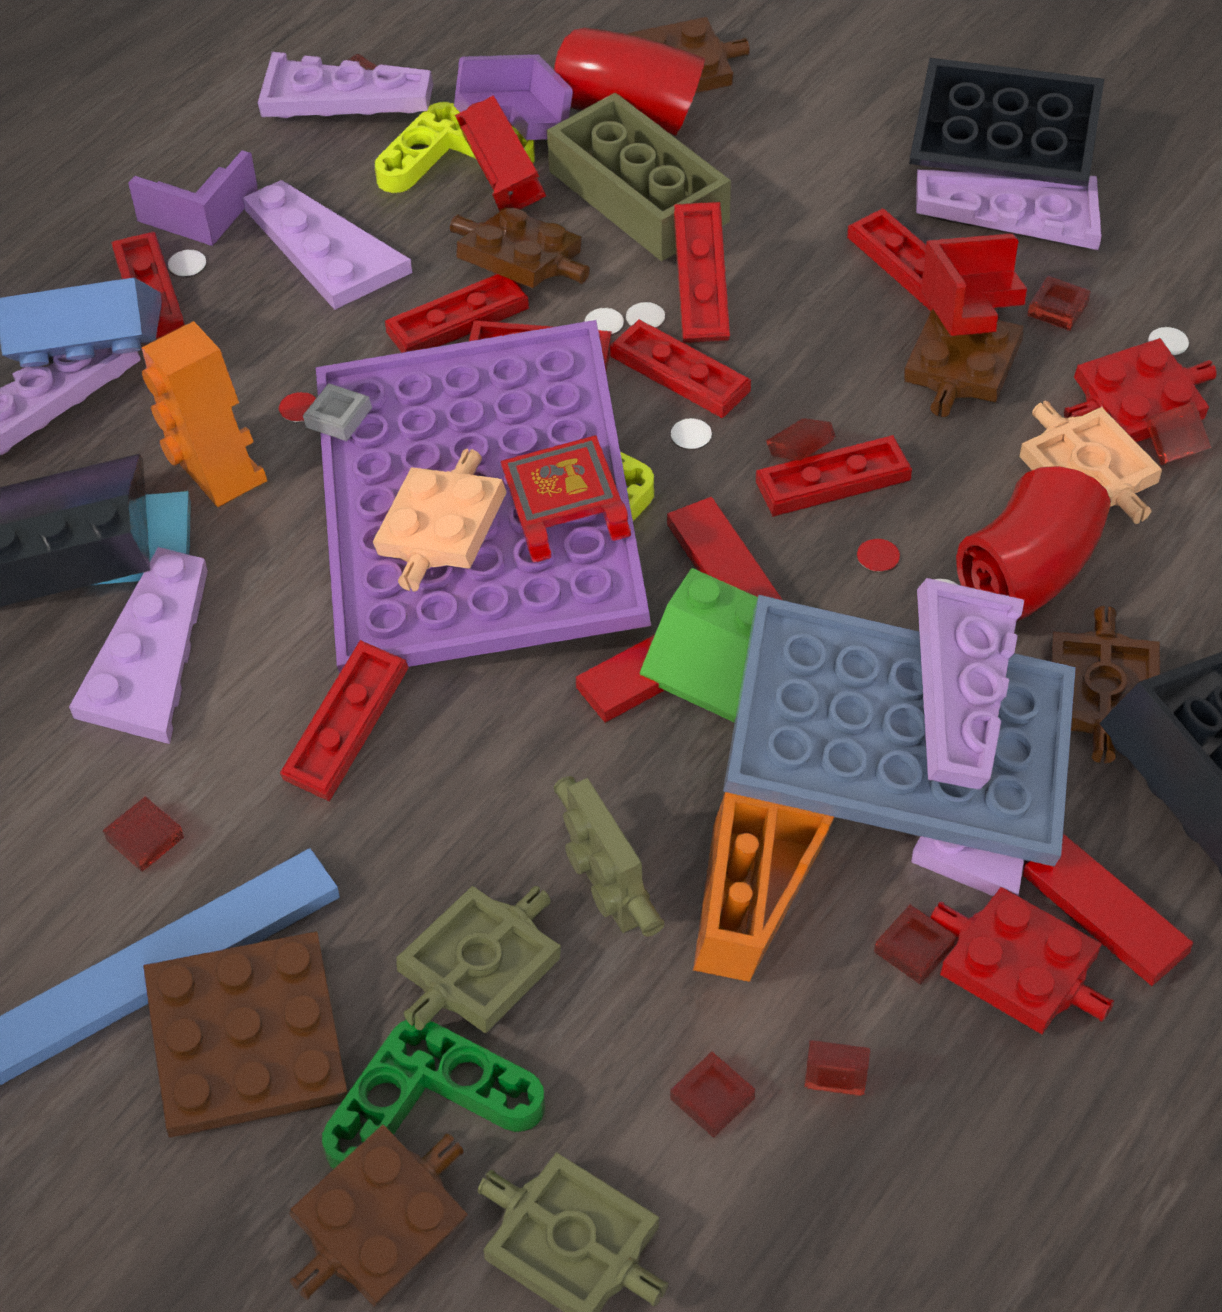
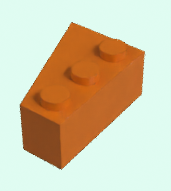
M194 321L143 346L142 351L147 368L142 371V376L155 398L156 404L151 406V410L157 424L163 430L165 438L160 440V445L168 461L173 466L180 464L217 508L268 481L264 469L261 466H257L247 453L246 446L252 444L253 439L247 427L239 430L232 407L237 405L239 400L218 346Z
M724 793L713 825L693 971L751 981L817 858L835 818L834 816L732 793Z

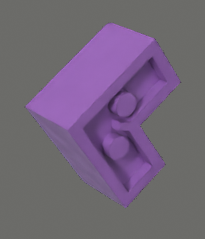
M539 55L470 56L460 58L454 106L459 112L466 110L476 102H481L494 95L508 121L526 140L547 139V129L569 118L572 88Z
M243 150L226 169L218 167L196 193L160 181L156 183L138 176H134L129 181V188L138 222L211 246L216 243L245 209L243 197L258 191L252 154Z

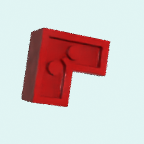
M1014 234L927 241L921 291L950 336L996 332L998 314L994 308L1025 305L1027 288L1014 271L1018 248V239Z

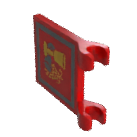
M596 435L500 461L532 562L535 563L552 558L546 528L595 514L603 513L611 540L615 541L631 536V530L627 521V509L619 496Z

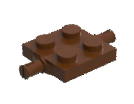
M707 16L628 33V35L663 43L705 58L703 71L695 93L731 86L733 83V71L727 59L745 55L749 56L750 54L749 42L746 37L723 43L715 35Z
M507 207L485 222L477 223L459 214H456L451 220L450 231L464 236L457 241L456 257L531 288L536 287L543 280L554 276L562 275L580 284L585 283L588 279L590 267L571 260L580 253L582 236L566 231L561 225L546 223L528 216L520 209Z
M932 308L905 366L904 382L925 386L937 392L930 406L932 413L936 416H939L942 409L941 417H947L957 397H974L997 402L1023 340L1024 326L998 320L996 332L950 336Z
M1100 606L1094 610V631L1081 634L1053 631L1050 642V662L1076 667L1071 731L1093 734L1092 759L1097 763L1101 762L1103 750L1104 763H1110L1116 758L1115 747L1111 737L1099 723L1138 682L1160 674V642L1132 639L1116 633L1117 612L1111 606L1108 607L1106 619L1105 606Z
M382 1124L290 1209L289 1215L310 1237L317 1254L299 1273L290 1279L293 1287L298 1290L309 1278L316 1274L301 1288L300 1295L303 1298L309 1300L310 1296L335 1274L337 1277L352 1283L375 1307L466 1219L468 1214L445 1191L439 1177L452 1162L464 1154L463 1148L457 1142L439 1158L452 1146L455 1140L450 1134H445L421 1158L419 1155L407 1150Z

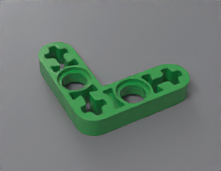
M404 1020L391 1031L326 1124L322 1133V1145L329 1165L334 1169L357 1148L351 1146L345 1153H342L339 1140L341 1138L352 1140L362 1127L358 1112L367 1120L360 1131L362 1143L382 1124L394 1135L425 1088L503 1129L512 1132L527 1131L535 1127L544 1115L545 1099L543 1085L533 1073L432 1021H429L422 1030L415 1029V1023L411 1026L407 1020ZM421 1040L426 1041L429 1054L417 1050L412 1056H407V1043L416 1046ZM434 1057L441 1060L438 1071H436ZM471 1062L483 1069L482 1078L471 1086L458 1085L450 1078L452 1070L462 1063ZM496 1077H498L500 1091L493 1088ZM381 1083L394 1084L401 1090L399 1099L388 1107H377L368 1101L370 1091ZM522 1092L528 1093L529 1106L519 1103L514 1110L508 1109L506 1095L517 1098Z

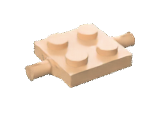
M1043 401V405L1040 402L1035 406L1032 415L1046 430L1043 434L1022 443L1020 458L1029 468L1035 470L1040 467L1060 466L1079 470L1095 478L1107 489L1111 499L1110 506H1120L1135 524L1146 520L1151 513V508L1136 493L1159 483L1162 472L1159 465L1102 407L1083 416L1062 418L1048 401Z
M464 449L455 469L451 472L410 468L373 540L374 547L379 556L400 558L408 562L398 579V583L402 588L410 591V588L412 591H417L427 569L431 567L448 565L471 568L507 493L502 479L474 475L482 461V457L477 451L471 449L469 453L468 449Z

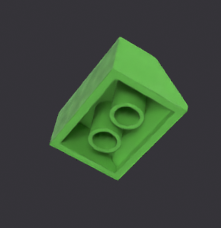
M691 568L667 604L640 670V675L658 682L659 688L735 723L754 608L758 597Z

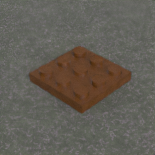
M317 931L143 965L165 1124L169 1138L340 1103L347 1096L346 1082Z

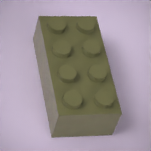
M617 93L547 129L549 172L660 261H664L676 254L674 204L720 202L722 226L730 222L731 180Z

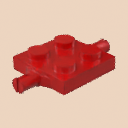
M1161 338L1077 365L1074 378L1085 393L1087 402L1066 407L1064 409V418L1083 416L1102 407L1135 442L1203 420L1206 417L1209 406L1195 385L1214 380L1217 375L1215 365H1212V361L1207 360L1204 363L1189 368L1183 367L1177 362Z
M1003 887L999 888L982 911L970 918L945 905L942 901L938 903V907L936 906L932 912L929 922L958 938L957 945L943 962L940 975L1043 1035L1055 1016L1068 1009L1072 1004L1096 1017L1101 1022H1104L1110 1013L1115 1001L1084 984L1086 972L1098 957L1102 943Z

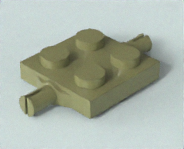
M572 776L561 778L555 783L553 788L567 810L563 813V818L570 834L571 842L565 844L566 853L576 873L579 875L586 873L592 882L591 892L599 911L604 917L612 915L622 933L639 926L645 937L657 934L663 929L665 922L649 900L650 895L647 889H644L640 859L589 779L585 778L575 782Z
M471 886L396 957L397 971L425 992L410 1008L404 1011V1016L411 1026L415 1023V1029L422 1030L443 1008L456 1012L478 1029L487 1033L560 959L561 945L540 932L532 922L545 907L550 905L549 895L544 890L540 892V887L534 886L515 906L495 901L474 886Z
M557 1152L540 1175L526 1183L521 1189L498 1175L494 1170H490L486 1174L487 1180L485 1178L482 1179L478 1187V1193L506 1209L501 1227L483 1249L485 1260L563 1312H600L608 1299L618 1293L623 1287L634 1292L653 1307L658 1305L660 1297L663 1298L669 1283L638 1265L641 1252L659 1228V1217Z

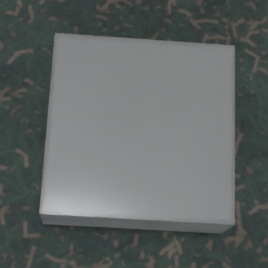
M328 383L305 412L303 419L306 428L347 441L372 409L369 396Z

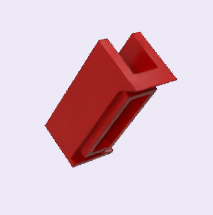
M494 95L470 105L466 110L455 115L465 141L468 143L494 190L493 197L499 212L505 207L521 210L546 197V193L537 179L539 177L537 170Z

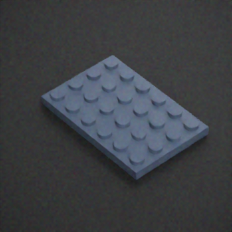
M759 595L754 608L723 792L1055 866L1062 852L1076 667L1014 653L1009 658L1006 678L1009 679L1007 694L1001 701L998 714L1001 725L990 780L980 790L928 780L920 632Z

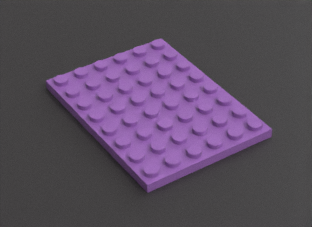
M597 320L316 367L318 396L326 385L330 383L369 396L372 409L347 441L320 432L336 661L339 674L360 640L405 659L408 667L651 626ZM596 435L619 496L627 509V521L631 530V536L615 541L611 540L603 513L546 528L552 558L534 563L531 560L500 461ZM468 449L470 453V450L473 449L482 457V461L474 475L502 479L507 493L470 569L448 565L431 567L427 569L419 589L412 591L410 588V591H408L398 583V579L408 562L400 558L379 556L374 547L373 540L411 467L451 472L455 469L462 451Z

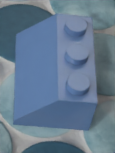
M127 278L0 298V342L2 356L20 362L21 367H37L49 364L48 357L66 354V360H85L95 357L94 350L112 348V352L118 354L140 351L141 343L156 340L162 303L161 292L136 278Z

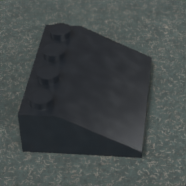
M929 58L909 164L1088 187L1105 79Z
M140 454L0 487V607L150 571L144 467Z
M1222 652L1138 682L1099 724L1111 737L1116 750L1127 757L1145 778L1151 792L1163 800L1179 819L1185 833L1198 843L1218 866L1222 876Z

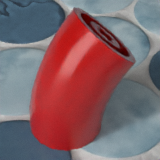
M580 28L573 30L564 38L557 52L554 70L572 88L571 109L582 111L617 93L669 134L677 136L696 92L705 58L637 36L601 29Z
M1060 466L1040 467L1025 473L1017 481L1012 497L998 518L981 530L966 536L959 544L956 562L961 586L1023 599L1022 615L1016 622L1028 617L1058 595L1078 575L1090 559L1102 536L1110 510L1111 499L1107 489L1095 478L1079 470Z

